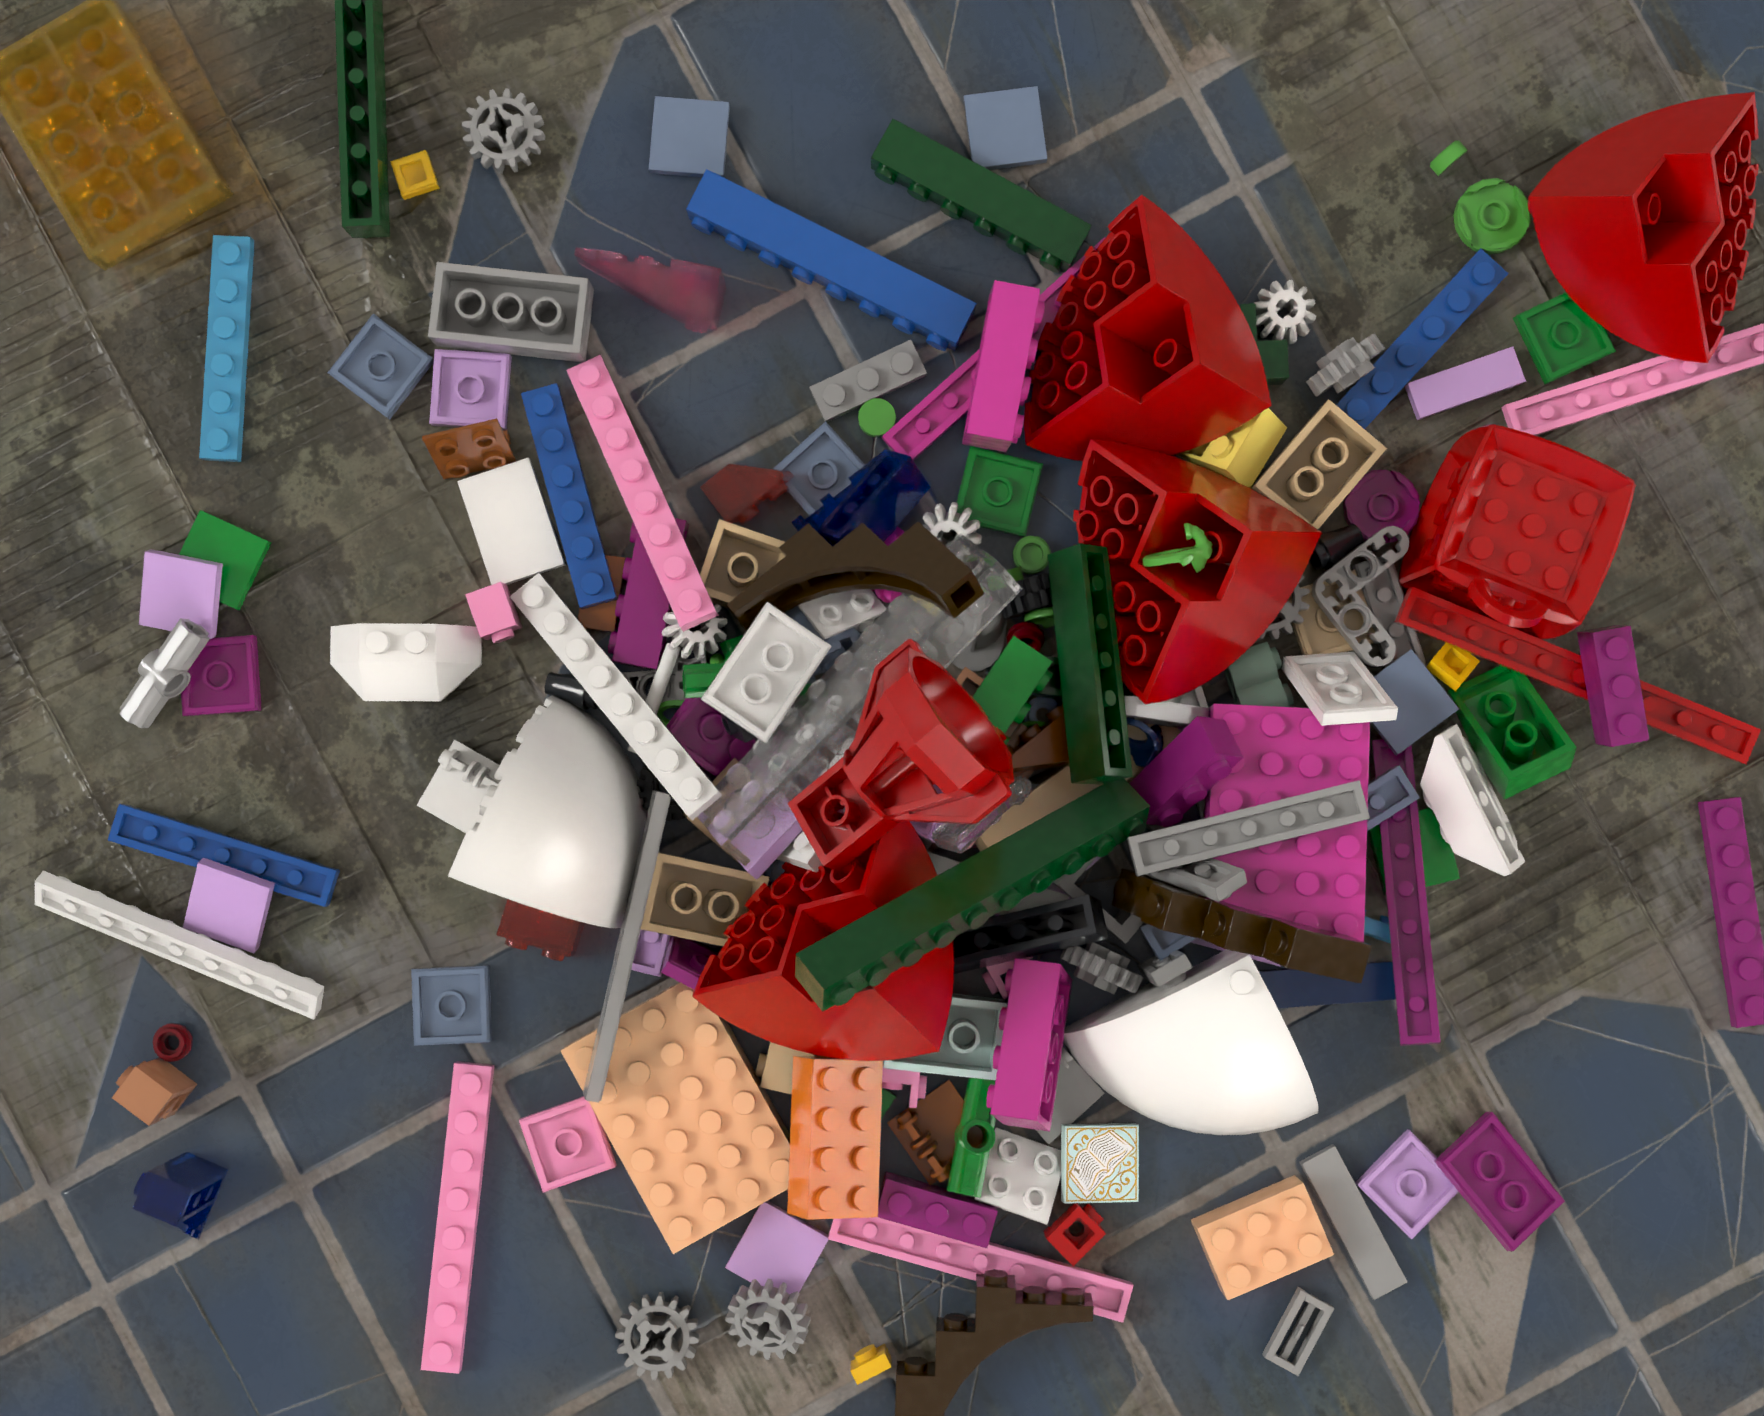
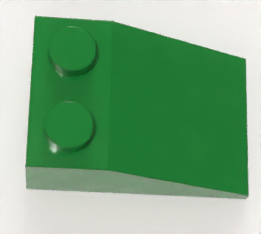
M1500 665L1462 683L1456 691L1453 689L1447 690V694L1459 708L1456 714L1484 772L1503 800L1571 768L1577 747L1525 675Z

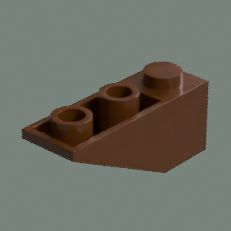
M1063 702L1045 714L1048 721L1042 726L1035 723L1018 736L1022 742L1016 747L1007 746L1012 754L1013 773L1060 767L1069 764Z

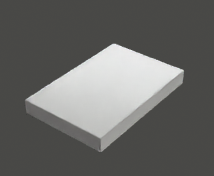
M529 457L457 481L491 585L498 582L508 585L535 576L538 573L541 574L566 565Z
M766 602L701 700L762 742L767 743L831 648V645Z
M1355 652L1283 657L1281 669L1321 726L1396 720L1398 707Z

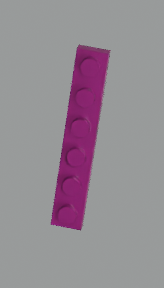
M1741 797L1698 802L1731 1027L1741 1028L1763 1025L1764 948Z

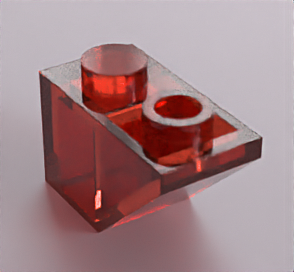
M728 464L700 488L726 522L737 523L740 521L741 524H745L760 512L757 506L767 498L770 501H774L789 489L786 483L794 476L788 470Z

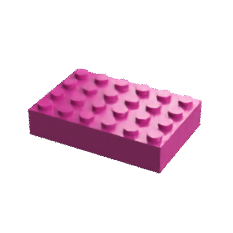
M1215 703L1209 707V718L1225 720L1243 758L1232 768L1231 773L1227 777L1219 780L1207 792L1204 818L1360 780L1368 809L1370 722L1321 726L1309 708ZM1367 820L1214 857L1213 859L1244 869L1247 884L1234 891L1229 898L1221 901L1292 922L1348 935L1364 942Z

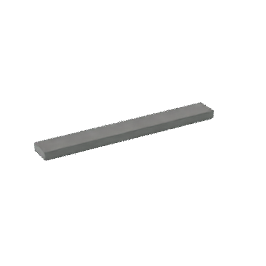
M653 790L583 1090L584 1098L587 1101L599 1103L604 1091L671 800L670 794Z

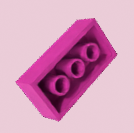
M997 280L993 283L986 310L962 440L964 445L1007 452L1011 443L1017 444L1018 438L1021 436L1024 415L1018 414L1019 406H1024L1031 384V377H1026L1025 371L1026 369H1031L1038 346V339H1033L1032 333L1038 331L1045 308V302L1039 301V288Z
M1015 958L1013 969L1007 970L1005 991L1009 992L1007 1007H1002L999 1016V1029L1003 1030L1001 1046L996 1045L993 1054V1068L997 1069L995 1085L990 1084L987 1092V1108H991L990 1114L1004 1125L1050 1132L1073 981L1061 964Z

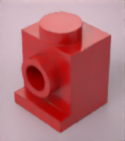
M1073 1203L1050 1227L1048 1226L1043 1231L1046 1239L1072 1266L1106 1234L1100 1225L1104 1218L1090 1203H1087L1084 1207L1079 1203ZM1075 1221L1083 1224L1081 1232L1077 1234L1069 1231V1227Z

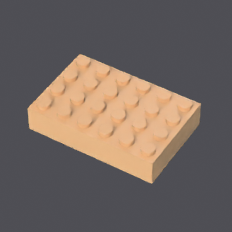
M681 982L621 1015L602 1099L599 1103L588 1101L673 1254L787 1190L790 1133L766 1090L760 1087L761 1081L758 1076H755L756 1072L728 1022L693 998L694 989ZM598 1028L560 1050L582 1091L584 1090Z

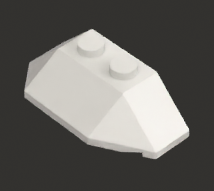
M358 623L331 626L330 664L363 701L441 702L466 678L482 666V638H480L477 627L392 623Z
M1458 725L1450 726L1434 738L1420 783L1424 801L1433 810L1440 824L1441 835L1450 844L1454 854L1500 875L1507 876L1525 863L1521 851L1518 850L1517 840L1510 822L1476 753L1467 739L1462 736Z

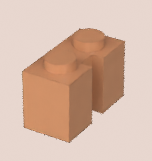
M157 1058L148 1062L143 1061L135 1067L129 1066L118 1078L116 1084L119 1088L112 1096V1099L150 1126L159 1122L161 1118L166 1119L175 1115L197 1083L168 1061Z

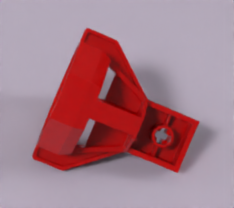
M908 639L875 666L855 738L849 749L845 750L843 758L787 804L823 867L840 871L902 821L977 824L1011 796L1012 791L1009 785L1014 782L1012 754L1004 743L1006 736L1003 731L993 726L976 700L939 662L927 657L916 641ZM936 784L943 793L938 794L933 785Z

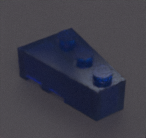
M885 449L848 478L851 482L849 486L834 497L828 493L820 499L823 504L822 507L806 519L801 515L792 521V524L797 531H800L809 523L833 547L863 522L884 542L931 487L911 456Z
M185 1152L149 1170L148 1173L144 1172L140 1176L134 1188V1195H137V1199L132 1209L161 1225L199 1240L228 1169Z

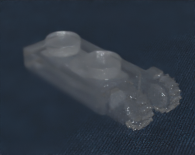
M1022 776L1014 777V782L1009 785L1012 791L1011 796L977 824L942 823L932 833L936 846L960 854L971 848L975 844L976 839L990 826L999 822L1002 815L1014 804L1021 805L1025 798H1028L1032 786L1030 784L1031 781Z

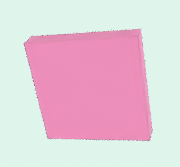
M584 1096L519 1119L543 1193L617 1166L607 1134L590 1103L585 1100Z

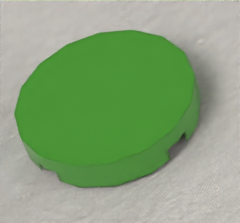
M1499 178L1483 179L1471 185L1457 201L1453 216L1455 230L1464 244L1473 251L1477 252L1482 249L1488 255L1503 253L1520 242L1529 227L1531 214L1528 211V200L1523 191L1517 186L1505 183L1506 180Z

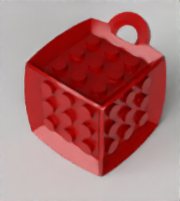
M1496 424L1484 425L1465 433L1453 444L1432 482L1419 511L1417 524L1413 527L1408 551L1403 558L1399 574L1400 585L1407 589L1415 587L1539 639L1562 636L1582 624L1603 584L1629 515L1636 484L1633 479L1608 465L1547 439Z

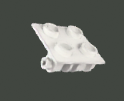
M857 589L828 594L798 605L799 609L824 640L853 627L863 634H869L876 626L874 619L888 612L871 589Z
M454 740L449 750L445 749L438 759L440 766L417 806L466 833L468 828L472 830L476 822H481L483 816L479 814V804L484 794H486L491 785L498 786L501 781L495 778L499 764Z
M995 1128V1143L989 1152L981 1198L975 1197L974 1199L1047 1225L1061 1178V1150Z

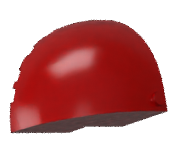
M1755 92L1691 100L1651 111L1618 124L1594 136L1568 153L1552 167L1528 196V211L1533 216L1541 250L1555 278L1570 298L1586 314L1614 335L1649 352L1683 361L1708 363L1725 332L1724 327L1719 326L1724 312L1734 310L1738 286L1737 280H1743L1749 254L1747 250H1742L1746 241L1747 229H1753L1756 199H1749V196L1752 195L1755 189L1759 163L1751 164V141L1758 139Z
M1143 195L1126 207L1108 225L1111 232L1097 249L1092 245L1084 254L1086 258L1081 264L1078 276H1069L1056 300L1061 303V306L1053 323H1045L1037 346V350L1042 353L1035 363L1034 370H1031L1029 374L1031 383L1034 385L1031 402L1025 403V445L1047 454L1077 461L1084 460L1090 439L1120 442L1167 455H1174L1224 436L1272 406L1266 375L1256 341L1229 287L1209 258L1185 230L1166 212Z
M1090 439L1077 484L1083 486L1080 509L1074 510L1073 521L1077 522L1079 543L1108 548L1122 682L1144 704L1173 699L1196 689L1220 674L1257 641L1277 617L1296 588L1322 532L1268 497L1212 470L1139 446ZM1184 523H1190L1204 530L1208 540L1213 544V552L1210 558L1207 560L1204 569L1196 573L1191 563L1186 566H1182L1181 563L1152 567L1143 566V558L1146 555L1195 546L1194 539L1186 540Z
M902 821L840 871L820 865L816 873L812 870L792 865L789 862L781 865L785 872L770 887L763 883L744 905L749 911L737 918L733 925L730 924L723 934L728 937V940L718 956L710 955L692 994V997L703 1006L736 1027L772 1043L813 1055L857 1061H882L939 1052L952 1001L954 983L953 941L943 948L936 947L927 952L914 965L910 967L903 966L890 973L882 983L876 986L869 985L860 990L847 1003L840 1006L834 1005L823 1012L795 977V958L797 952L937 876L932 860L910 821Z

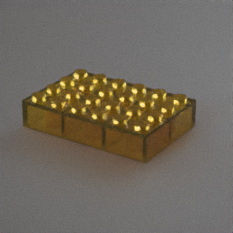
M87 0L0 51V111L87 258L104 271L234 195L122 6L116 0Z

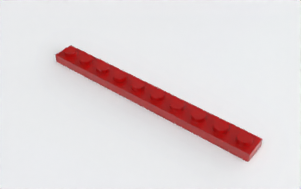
M1415 587L1408 588L1394 622L1588 701L1581 655ZM1640 680L1648 726L1738 763L1747 764L1761 729Z

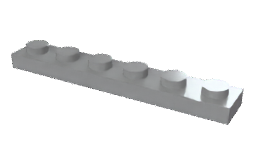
M1360 780L1128 837L1127 841L1138 877L1368 820L1370 816Z

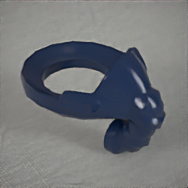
M1126 717L1127 725L1135 726L1146 734V740H1135L1129 737L1130 755H1132L1137 766L1145 768L1163 750L1162 729L1158 725L1149 727L1137 719Z

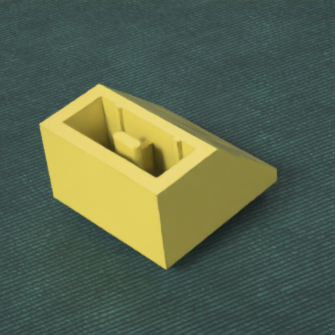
M1267 408L1226 435L1191 450L1177 453V455L1188 462L1212 470L1251 488L1287 427Z

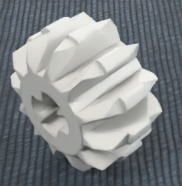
M1288 280L1284 288H1282L1278 281H1274L1270 285V291L1266 289L1259 291L1257 296L1260 301L1254 303L1256 304V313L1259 314L1256 316V326L1264 325L1265 327L1260 333L1261 338L1264 339L1272 333L1274 334L1273 340H1282L1285 337L1289 344H1294L1297 341V334L1305 337L1310 330L1307 324L1313 323L1316 315L1307 311L1315 305V300H1304L1302 298L1307 292L1306 287H1302L1298 292L1293 291V280ZM1285 307L1290 313L1281 318L1277 313Z
M952 502L949 512H946L945 507L939 503L935 507V514L931 512L924 514L923 520L926 524L923 526L964 563V555L974 557L976 549L973 545L981 543L982 536L974 532L980 528V521H967L972 512L970 508L964 509L962 514L957 513L958 504ZM951 529L955 530V537H950L948 540L943 537L944 532L947 533Z
M718 604L714 605L716 612L718 613L721 610V607ZM666 612L663 616V620L671 626L664 628L662 635L674 637V640L668 647L670 650L676 649L679 645L683 647L681 657L684 659L689 657L692 650L697 660H702L705 657L706 651L711 654L716 653L719 650L717 642H723L727 637L720 630V628L728 623L727 619L723 617H714L701 623V628L693 633L689 629L684 632L682 631L674 612Z

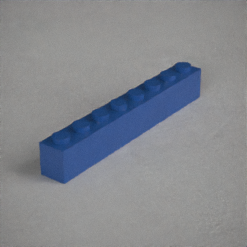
M706 169L686 208L688 217L692 220L691 225L697 230L711 235L712 231L726 237L724 241L731 247L740 251H745L748 248L758 253V258L765 264L774 268H778L780 264L792 270V276L803 283L811 285L815 281L825 286V292L840 301H845L846 298H849L859 303L858 308L864 313L878 318L881 314L893 320L892 325L898 330L910 335L915 331L927 337L926 342L938 350L946 351L949 348L955 351L975 313L977 303Z

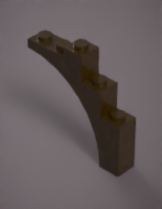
M919 521L889 546L862 522L832 547L808 523L779 547L785 557L730 601L727 606L741 626L747 631L766 602L784 613L802 603L828 594L857 589H885L916 596L936 605L955 619L985 593L973 571Z
M1124 868L1121 869L1119 880L1114 887L1113 906L1140 917L1142 922L1162 931L1199 938L1226 950L1263 957L1286 968L1362 983L1372 945L1348 935L1292 922L1223 901L1218 902L1146 875L1137 877L1136 871Z
M993 1269L985 1271L984 1274H976L975 1319L968 1318L960 1313H950L944 1317H937L935 1362H928L927 1359L922 1357H908L905 1361L897 1360L895 1416H944L948 1405L964 1380L983 1360L1003 1345L1032 1331L1058 1324L1093 1322L1094 1306L1091 1293H1085L1084 1290L1075 1287L1064 1288L1062 1292L1046 1291L1045 1288L1039 1286H1027L1023 1290H1016L1015 1275H1008L1006 1271Z

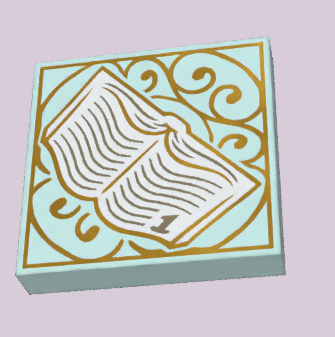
M1136 1123L1061 1124V1201L1064 1204L1138 1202L1139 1125Z

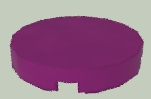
M1372 470L1366 473L1345 497L1343 503L1344 517L1348 525L1353 523L1360 529L1363 541L1368 540L1375 533L1388 526L1399 527L1408 535L1417 524L1420 499L1413 483L1401 473L1392 470ZM1385 535L1383 536V538L1385 539V544H1390L1398 540L1395 536L1392 538H1387Z

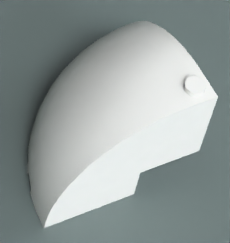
M551 695L546 698L544 706L547 708L539 705L531 719H528L519 731L516 741L521 743L519 748H513L511 752L507 751L495 773V778L501 781L498 786L491 785L486 794H484L479 804V814L483 816L481 822H476L472 830L468 828L448 877L558 916L601 927L621 928L648 810H645L642 806L644 804L643 798L640 799L638 795L641 792L639 786H637V779L639 778L623 748L601 723L581 708Z
M1224 950L1186 971L1187 978L1169 989L1165 985L1157 987L1152 983H1148L1139 988L1136 994L1131 992L1065 1028L1063 1043L1083 1070L1103 1090L1129 1108L1165 1125L1203 1134L1246 1135L1271 1131L1291 1125L1318 1113L1317 1098L1303 1060L1249 954Z

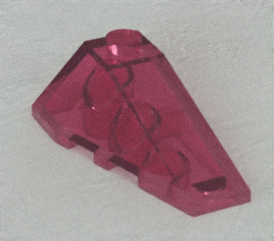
M575 248L574 255L580 265L680 323H685L686 329L699 333H707L708 328L717 330L726 291L721 268L671 259L669 267L655 261L650 256L639 255V258H635L634 262H629L626 256L617 252Z

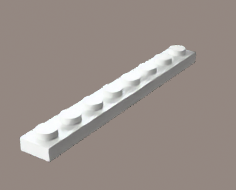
M540 573L536 574L510 596L692 821L722 796Z
M42 871L35 880L36 906L313 1020L321 1010L324 986L316 983L311 978L298 976L274 963L264 962L247 955L240 949L230 948L213 941L204 934H196L177 926L170 920L160 919L145 913L136 906L123 904L99 891H92L72 883L65 877L55 876Z

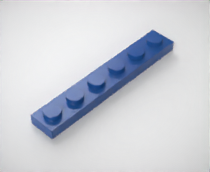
M1482 249L1477 251L1373 364L1375 368L1360 378L1339 400L1336 406L1365 429L1509 273Z
M555 383L521 393L579 608L585 609L617 600V594L560 388Z
M119 804L108 837V841L196 868L198 862L204 857L275 883L274 892L323 907L329 906L340 870L127 804Z

